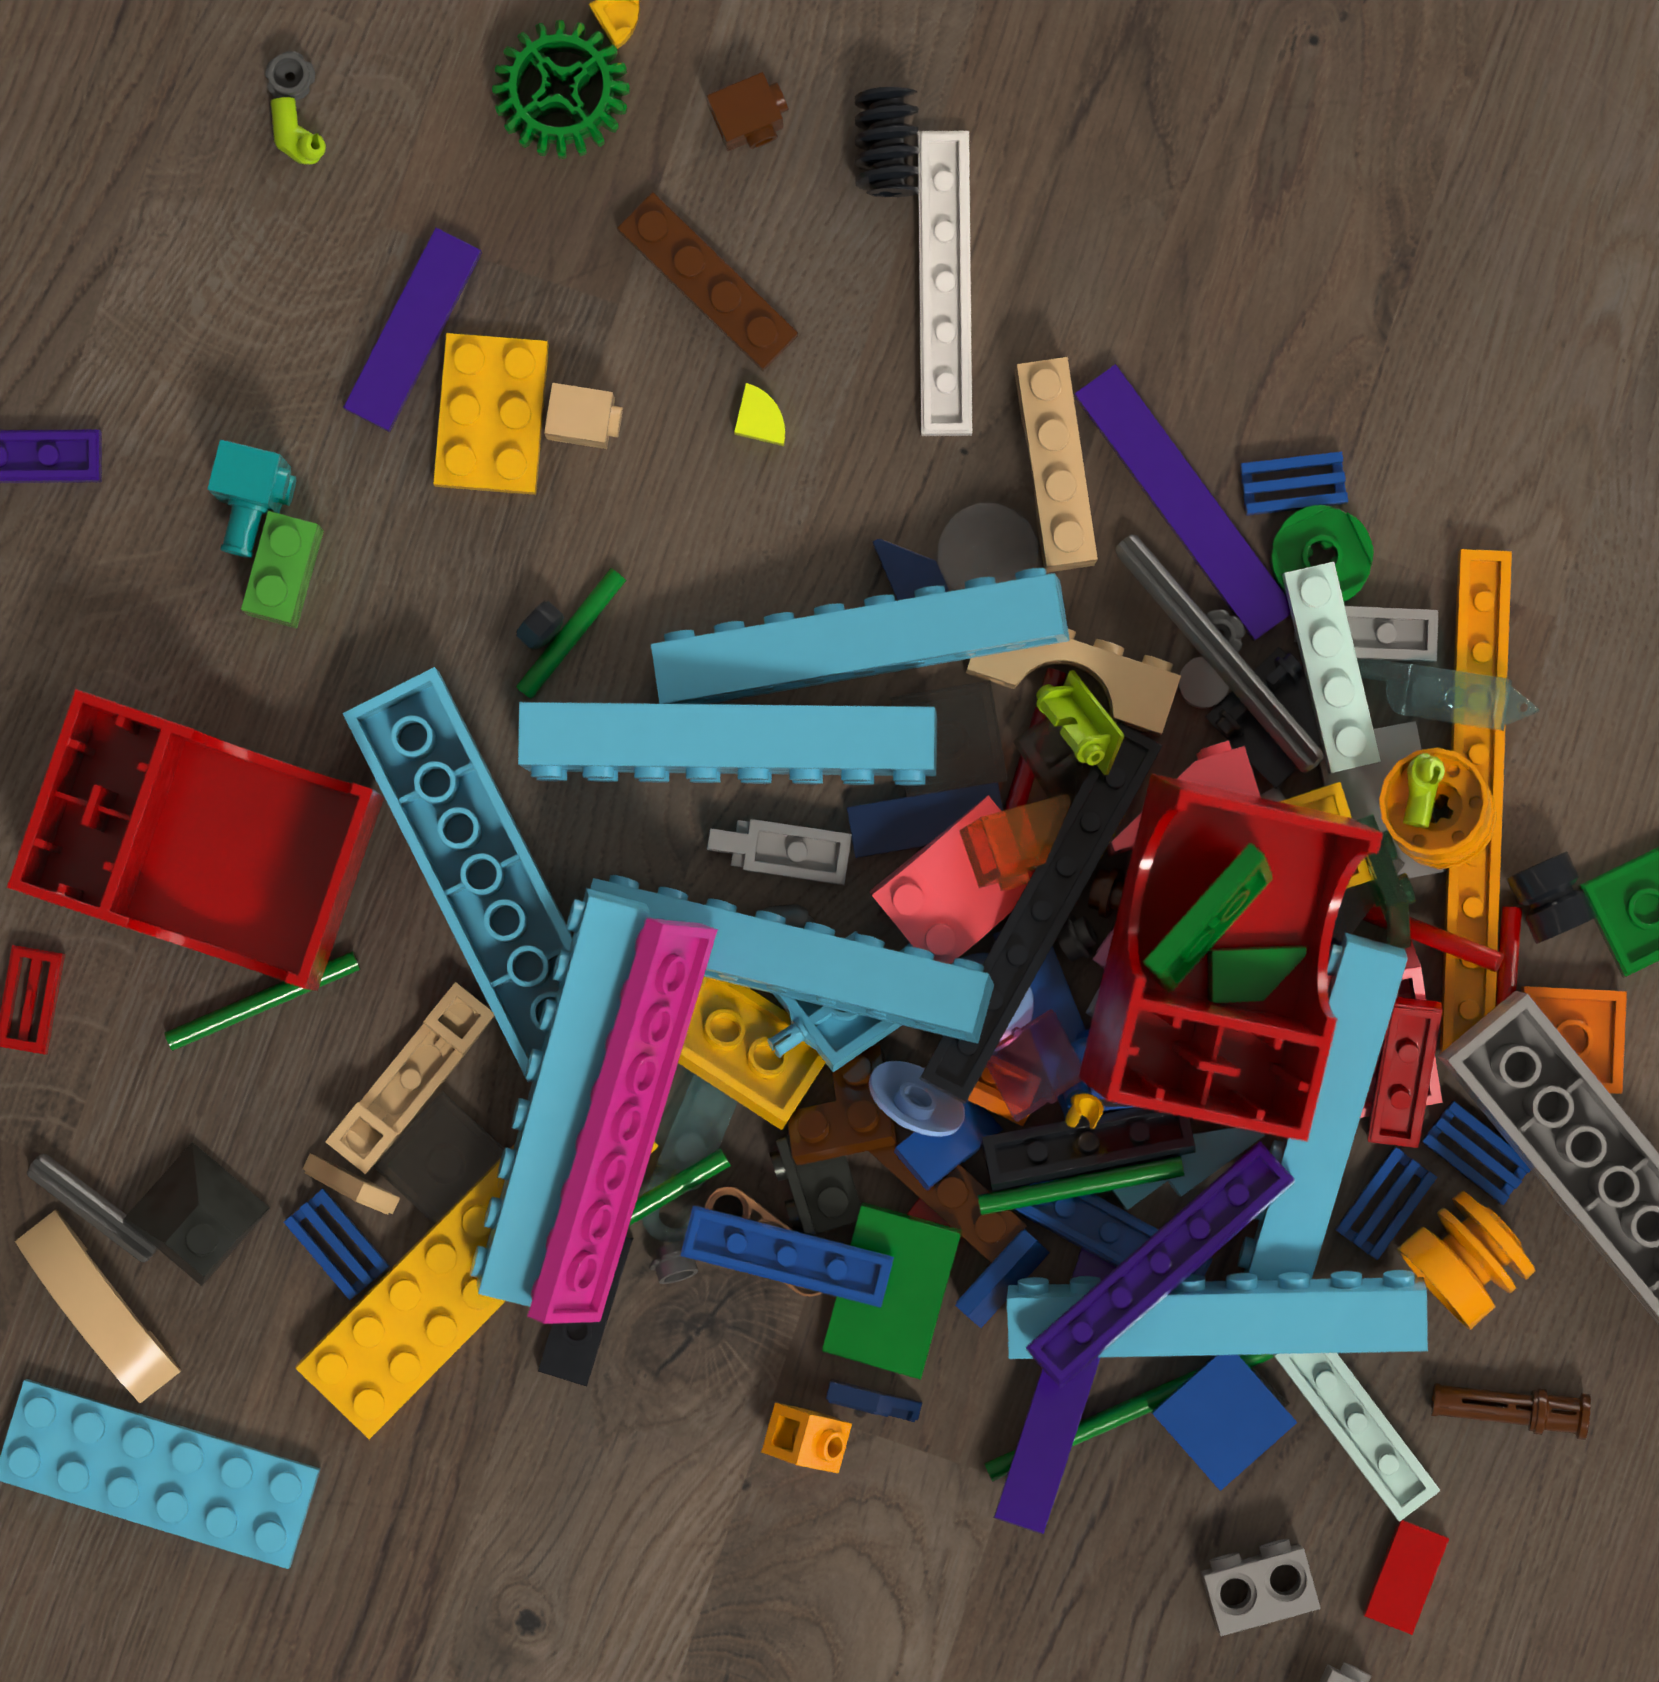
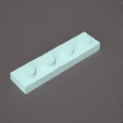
M1330 562L1283 573L1282 578L1328 774L1381 762L1335 563Z
M1337 1353L1274 1354L1276 1360L1399 1522L1441 1491Z

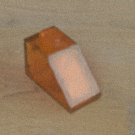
M1068 794L986 815L959 830L979 888L998 883L1000 890L1005 891L1030 881L1028 873L1045 864L1070 808L1071 801Z

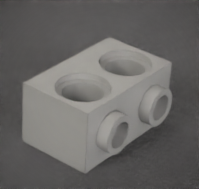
M1281 1539L1259 1546L1261 1555L1241 1560L1239 1552L1209 1560L1211 1568L1200 1572L1216 1630L1220 1636L1321 1609L1305 1550L1300 1544L1291 1546L1289 1539ZM1288 1564L1295 1567L1297 1581L1290 1590L1276 1591L1270 1583L1271 1573L1276 1567ZM1232 1578L1244 1580L1248 1587L1246 1598L1237 1605L1225 1604L1220 1597L1221 1587L1227 1580Z

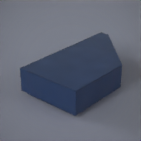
M880 538L872 541L897 601L915 598L914 591L924 587L944 586L945 592H949L937 561Z
M830 1379L826 1399L829 1403L875 1415L892 1416L911 1422L918 1420L922 1407V1402Z

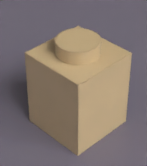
M552 383L544 434L547 440L607 449L609 436L617 438L619 436L623 407L614 406L615 397L613 392Z

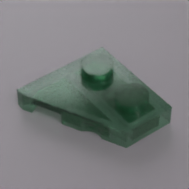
M1373 814L1356 820L1380 832ZM1386 830L1382 832L1383 835L1378 854L1372 853L1365 857L1372 879L1368 881L1375 906L1381 907L1386 919V939L1388 944L1404 949L1411 946L1409 904L1415 902V895L1407 874H1397L1393 861L1398 859L1393 838L1389 831Z

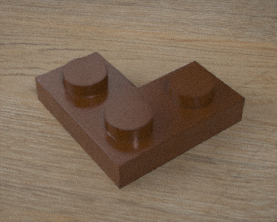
M880 1045L868 1048L833 1072L836 1101L796 1109L788 1120L792 1158L797 1166L897 1145L894 1120L877 1105L869 1089V1078L878 1065L886 1062L885 1054Z

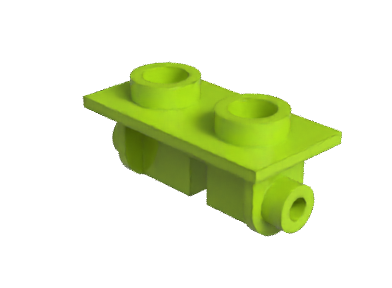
M1070 670L1064 686L1054 687L1051 684H1047L1038 690L1036 694L1038 699L1037 707L1047 716L1054 727L1062 726L1060 734L1074 751L1075 757L1079 762L1097 765L1104 775H1109L1125 735L1076 672Z

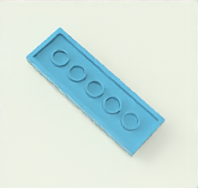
M29 1379L23 1381L0 1455L1 1482L286 1569L291 1567L321 1470L311 1465Z

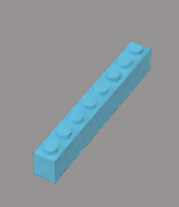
M1032 568L1016 572V580L996 583L995 577H981L964 582L965 589L945 592L944 586H930L915 590V598L895 601L894 595H878L864 599V607L845 610L844 604L841 603L827 604L814 608L813 616L795 619L794 613L783 612L765 616L764 624L745 627L743 621H732L715 625L714 633L695 636L694 630L670 632L664 635L665 642L651 644L659 704H711L1068 642L1070 640L1061 583L1055 573L1046 574L1045 568Z
M610 875L609 882L596 878L592 880L590 887L592 890L647 904L650 911L649 918L702 923L718 929L704 977L979 1043L994 988V983L989 973H984V966L979 963L955 958L953 965L935 961L933 960V953L911 946H905L903 953L884 948L885 942L862 934H855L852 941L834 936V929L812 922H806L804 929L786 925V918L767 911L758 910L755 917L736 913L737 906L718 899H707L706 905L687 901L688 895L686 893L668 887H659L657 893L639 889L640 883L623 876Z
M586 888L583 901H573L567 922V930L574 931L569 951L560 949L553 973V980L560 981L555 1001L546 999L540 1018L539 1029L546 1031L542 1049H532L527 1064L525 1079L532 1080L527 1100L519 1098L511 1124V1128L519 1130L514 1149L505 1147L498 1169L497 1177L505 1179L500 1198H490L485 1215L484 1227L491 1228L487 1246H477L471 1266L470 1276L477 1277L478 1294L528 1307L531 1306L532 1287L541 1273L547 1252V1237L555 1226L562 1202L561 1190L565 1181L569 1178L576 1155V1140L580 1131L584 1128L591 1105V1090L595 1081L599 1078L606 1055V1039L614 1028L621 1005V989L629 978L635 958V942L638 934L644 928L646 918H649L650 911L645 903Z
M1346 932L1344 933L1341 946L1332 944L1330 948L1327 975L1332 977L1328 987V998L1332 1013L1337 1018V1023L1308 1142L1284 1137L1283 1142L1273 1141L1270 1153L1292 1175L1295 1183L1254 1218L1259 1220L1254 1239L1250 1237L1244 1238L1237 1266L1245 1268L1244 1273L1256 1275L1257 1280H1278L1280 1274L1287 1272H1302L1309 1274L1310 1279L1313 1277L1408 960L1406 951L1403 948Z
M1407 1270L1387 1271L1383 1273V1278H1362V1274L1359 1272L1339 1271L1332 1273L1331 1279H1310V1275L1307 1273L1287 1272L1280 1274L1278 1280H1257V1276L1254 1274L1236 1273L1226 1276V1281H1205L1204 1276L1191 1274L1098 1357L1428 1351L1427 1289L1424 1277H1415L1414 1272ZM1081 1276L1070 1279V1284H1049V1280L1046 1278L1029 1277L1018 1280V1285H1008L1009 1359H1034L1026 1351V1346L1097 1285L1101 1279L1092 1276Z

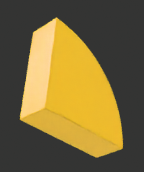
M595 0L589 3L590 10L610 44L614 45L617 49L627 42L637 26L640 14V1Z

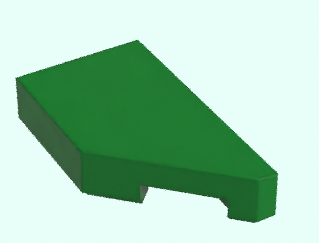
M1291 945L1210 949L1208 951V1001L1212 1003L1264 1001L1306 956V947Z

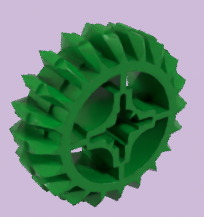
M563 20L556 21V34L547 35L546 27L543 23L536 24V33L539 39L532 42L526 33L521 32L517 38L523 50L519 52L513 47L507 46L503 51L504 56L513 66L497 64L495 67L496 75L508 81L492 86L494 96L508 98L495 106L497 115H513L504 124L508 134L515 133L524 128L519 137V144L523 148L528 147L537 137L539 138L537 153L540 156H546L551 143L556 144L559 159L567 157L566 144L575 143L577 153L583 156L587 154L584 139L591 137L594 144L598 147L605 144L604 137L599 131L601 126L614 133L619 129L618 122L609 113L622 115L627 112V104L614 98L630 93L629 83L614 81L627 73L626 65L619 62L609 64L618 55V50L614 45L607 46L598 51L604 39L601 32L596 31L585 41V25L578 22L574 26L572 35L566 34ZM557 52H569L587 59V61L583 64L578 61L569 67H561L556 65L546 55ZM533 64L538 71L539 77L542 79V84L539 90L532 95L533 101L523 107L520 102V86L525 73ZM599 72L603 79L602 96L597 107L590 115L585 109L580 95L583 89L590 84V78ZM549 73L555 81H559L563 86L568 85L570 82L572 84L575 83V85H569L573 105L559 93L554 94L552 97L548 96V94L554 93ZM553 112H562L567 114L577 124L567 127H552L536 121L535 118L540 115L544 118Z

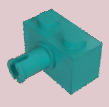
M220 439L207 490L220 502L232 506L223 545L221 544L220 548L221 551L252 558V551L262 514L267 515L268 511L280 514L282 504L287 506L291 504L296 486V476L291 475V466L281 454Z

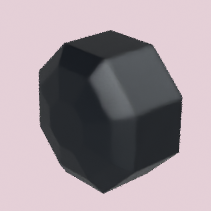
M543 601L523 621L516 631V636L532 651L538 650L551 642L558 634L563 625L564 615L549 601Z

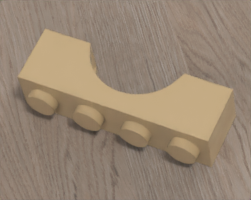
M1068 357L1017 364L1014 374L1021 421L1026 436L1031 465L1043 568L1048 573L1094 566L1098 558Z
M1068 629L1070 640L1068 642L970 659L966 674L1011 689H1015L1027 675L1041 667L1069 665L1079 668L1092 676L1103 689L1109 704L1110 717L1115 723L1119 721L1134 730L1158 738L1163 733L1181 679V675L1171 672L1173 664L1148 655H1144L1142 662L1122 656L1125 648L1117 644L1095 639L1094 645L1091 646L1074 640L1076 632Z

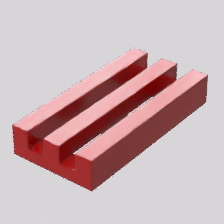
M12 945L0 1011V1047L48 1055L65 954ZM23 957L31 958L18 1039L9 1038ZM43 961L50 962L37 1040L36 1042H30Z

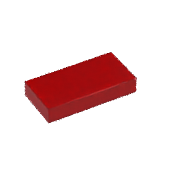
M1398 1521L1363 1615L1413 1635L1449 1538L1408 1521Z

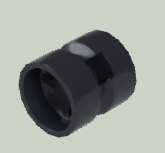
M1567 851L1506 878L1517 904L1529 905L1531 911L1526 916V924L1536 944L1597 917L1584 891L1573 890L1572 886L1579 876Z

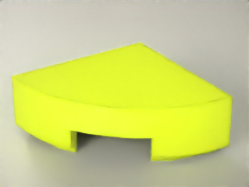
M746 383L734 434L784 446L785 424L778 405L765 391Z

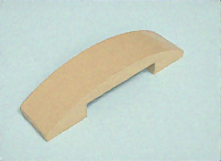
M455 982L426 1017L423 1025L362 1100L356 1103L325 1143L366 1175L468 1052L494 1018L493 1012Z
M57 1209L15 1241L34 1272L72 1324L139 1403H142L182 1371L154 1334L145 1329L86 1251L88 1249Z

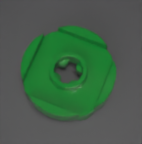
M1313 505L1295 512L1283 523L1272 541L1270 565L1273 576L1278 586L1286 594L1282 574L1312 567L1308 561V558L1313 554L1312 545L1320 543L1323 549L1332 547L1336 556L1330 559L1329 563H1335L1343 602L1345 603L1362 589L1370 574L1374 555L1370 535L1360 520L1348 512L1345 513L1340 509L1325 505Z

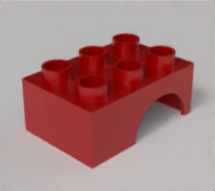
M75 689L7 888L234 963L304 989L318 991L384 797L373 789L334 779L264 756L195 729Z
M1151 774L1078 1078L1108 1101L1308 1142L1337 1023V1018L1332 1013L1327 987L1329 952L1334 925L1342 898L1353 873L1365 857L1372 853L1378 854L1383 833L1349 817ZM1251 843L1265 855L1273 875V880L1212 948L1302 945L1306 947V956L1264 1001L1212 1003L1208 1001V952L1173 992L1170 991L1168 993L1154 980L1144 961Z

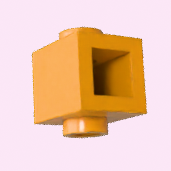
M775 1402L761 1453L795 1465L839 1474L852 1423L817 1411Z

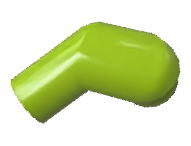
M282 97L272 99L270 103L275 146L297 163L311 165L318 162L325 153V141L319 134L313 135L298 125L295 98Z
M1423 753L1414 757L1407 768L1409 796L1403 820L1404 824L1419 828H1429L1438 784L1443 779L1445 773L1444 764L1438 757Z

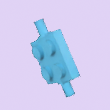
M855 931L844 939L853 941L855 934H858V932ZM773 994L789 1014L791 1025L772 1038L767 1039V1042L772 1051L775 1050V1055L780 1058L783 1054L804 1041L807 1045L814 1048L832 1072H835L902 1025Z

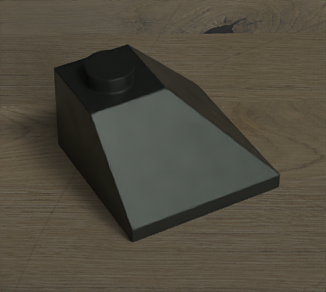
M191 1142L126 1215L124 1220L199 1285L203 1286L270 1210V1207L196 1144Z

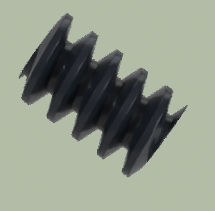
M877 87L855 95V105L860 109L866 110L855 116V125L860 129L866 130L855 136V145L860 149L866 150L855 156V166L866 171L855 177V186L867 191L866 194L875 197H908L919 194L918 187L905 184V178L919 174V167L904 163V158L919 153V147L904 143V138L918 134V127L904 123L905 117L918 113L917 106L904 103V97L918 92L914 89Z

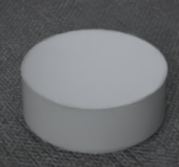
M1204 657L1192 659L1180 671L1179 693L1186 703L1195 708L1207 709L1214 707L1228 693V685Z

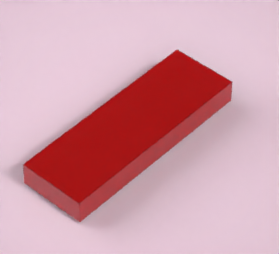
M1396 997L1381 1047L1367 1129V1142L1419 1148L1443 1010L1441 1002Z

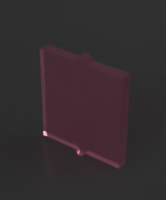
M1052 1008L1022 1028L1014 1027L1011 1031L1012 1034L998 1043L986 1065L1016 1122L1048 1102L1054 1104L1057 1101V1096L1082 1081L1078 1078L1082 1063Z

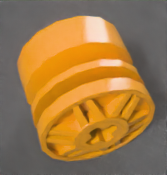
M1431 748L1411 753L1398 761L1385 777L1379 797L1382 821L1392 838L1404 854L1420 865L1436 869L1462 866L1479 856L1492 839L1497 820L1494 797L1477 767L1458 752ZM1423 753L1438 757L1442 760L1445 767L1443 779L1438 784L1433 807L1441 809L1447 803V807L1452 813L1450 819L1441 817L1437 824H1435V820L1431 815L1429 828H1419L1403 823L1409 796L1407 768L1414 757Z
M1461 1191L1452 1200L1465 1218L1462 1222L1447 1209L1442 1208L1437 1212V1215L1448 1233L1447 1236L1441 1240L1430 1230L1421 1227L1400 1245L1397 1251L1417 1277H1424L1426 1287L1460 1323L1471 1330L1495 1308L1489 1293L1484 1287L1490 1280L1502 1290L1512 1293L1516 1286L1503 1268L1508 1265L1525 1280L1536 1270L1525 1255L1522 1243L1506 1223L1492 1209L1478 1203L1465 1191Z

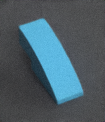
M1223 1128L1194 1133L1196 1153L1181 1155L1185 1176L1111 1191L1126 1210L1133 1207L1167 1181L1178 1196H1183L1265 1135L1262 1132L1243 1128Z

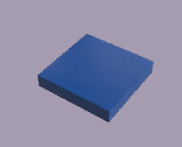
M1214 1355L1151 1411L1154 1417L1220 1491L1298 1423L1239 1355Z

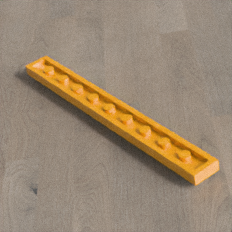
M1460 549L1458 551L1451 751L1458 752L1477 767L1494 797L1497 820L1492 839L1479 856L1462 866L1447 868L1444 930L1497 951L1512 551ZM1449 810V817H1448V819H1450L1451 816H1452V813L1450 812V810ZM1445 952L1443 953V1010L1441 1016L1440 1053L1484 1018L1496 1005L1497 972Z

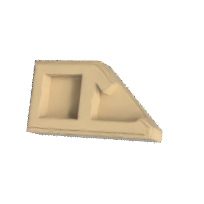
M309 1154L303 1167L305 1174L355 1202L384 1214H393L400 1200V1197L314 1154Z

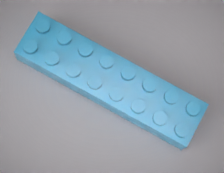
M433 667L342 714L525 1076L532 1049L541 1050L546 1031L539 1029L546 999L555 1001L560 981L553 980L560 949L569 951L573 936L570 930H567V924L440 672Z
M519 702L518 765L531 771V777H537L539 781H567V772H583V778H588V781L617 782L618 773H634V778L639 779V782H669V773H686V779H690V782L720 783L721 774H738V779L741 780V783L768 784L772 783V774H788L789 780H792L794 784H823V775H841L843 784L873 785L874 776H893L895 785H925V776H936L937 713L935 707Z

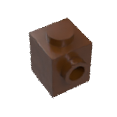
M763 72L707 95L709 110L727 152L747 143L750 149L766 145L778 137L776 131L783 129L781 113L788 111L786 100L779 84L775 82L769 85Z

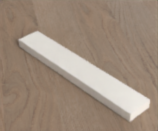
M918 131L921 436H972L969 131Z

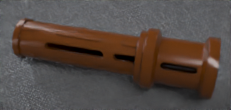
M1435 1383L1431 1402V1416L1440 1415L1528 1426V1431H1533V1434L1542 1435L1545 1430L1574 1433L1576 1438L1586 1440L1591 1412L1590 1394L1581 1393L1579 1398L1548 1395L1546 1389L1540 1388L1537 1391L1532 1390L1531 1395L1487 1389L1446 1386Z

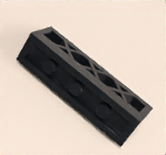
M1142 1107L1104 1113L1094 1129L1090 1128L1089 1120L1083 1117L1080 1118L1076 1127H1069L1065 1121L982 1137L985 1162L993 1192L1196 1153L1189 1117Z

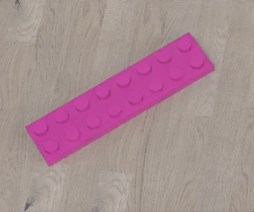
M646 918L644 928L637 936L635 958L629 978L621 989V1005L614 1028L606 1039V1055L599 1078L595 1081L591 1090V1105L584 1128L580 1131L576 1140L575 1159L569 1178L565 1181L561 1190V1206L555 1226L547 1237V1252L540 1276L532 1287V1303L527 1317L543 1324L601 1321L718 929L702 923Z

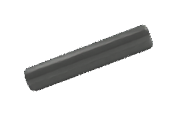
M40 1154L29 1166L27 1171L29 1178L138 1261L147 1262L158 1250L124 1220L126 1217L124 1212L49 1155Z

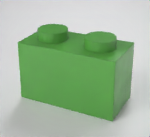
M268 511L241 607L245 614L297 629L324 532L318 524Z

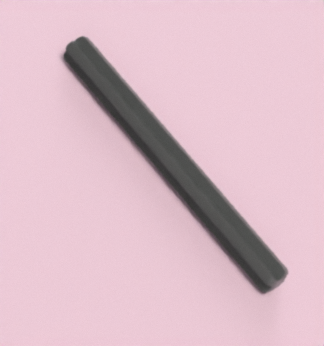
M1131 534L1121 541L1115 548L1117 557L1298 769L1303 773H1307L1318 766L1324 758L1321 749L1137 535Z

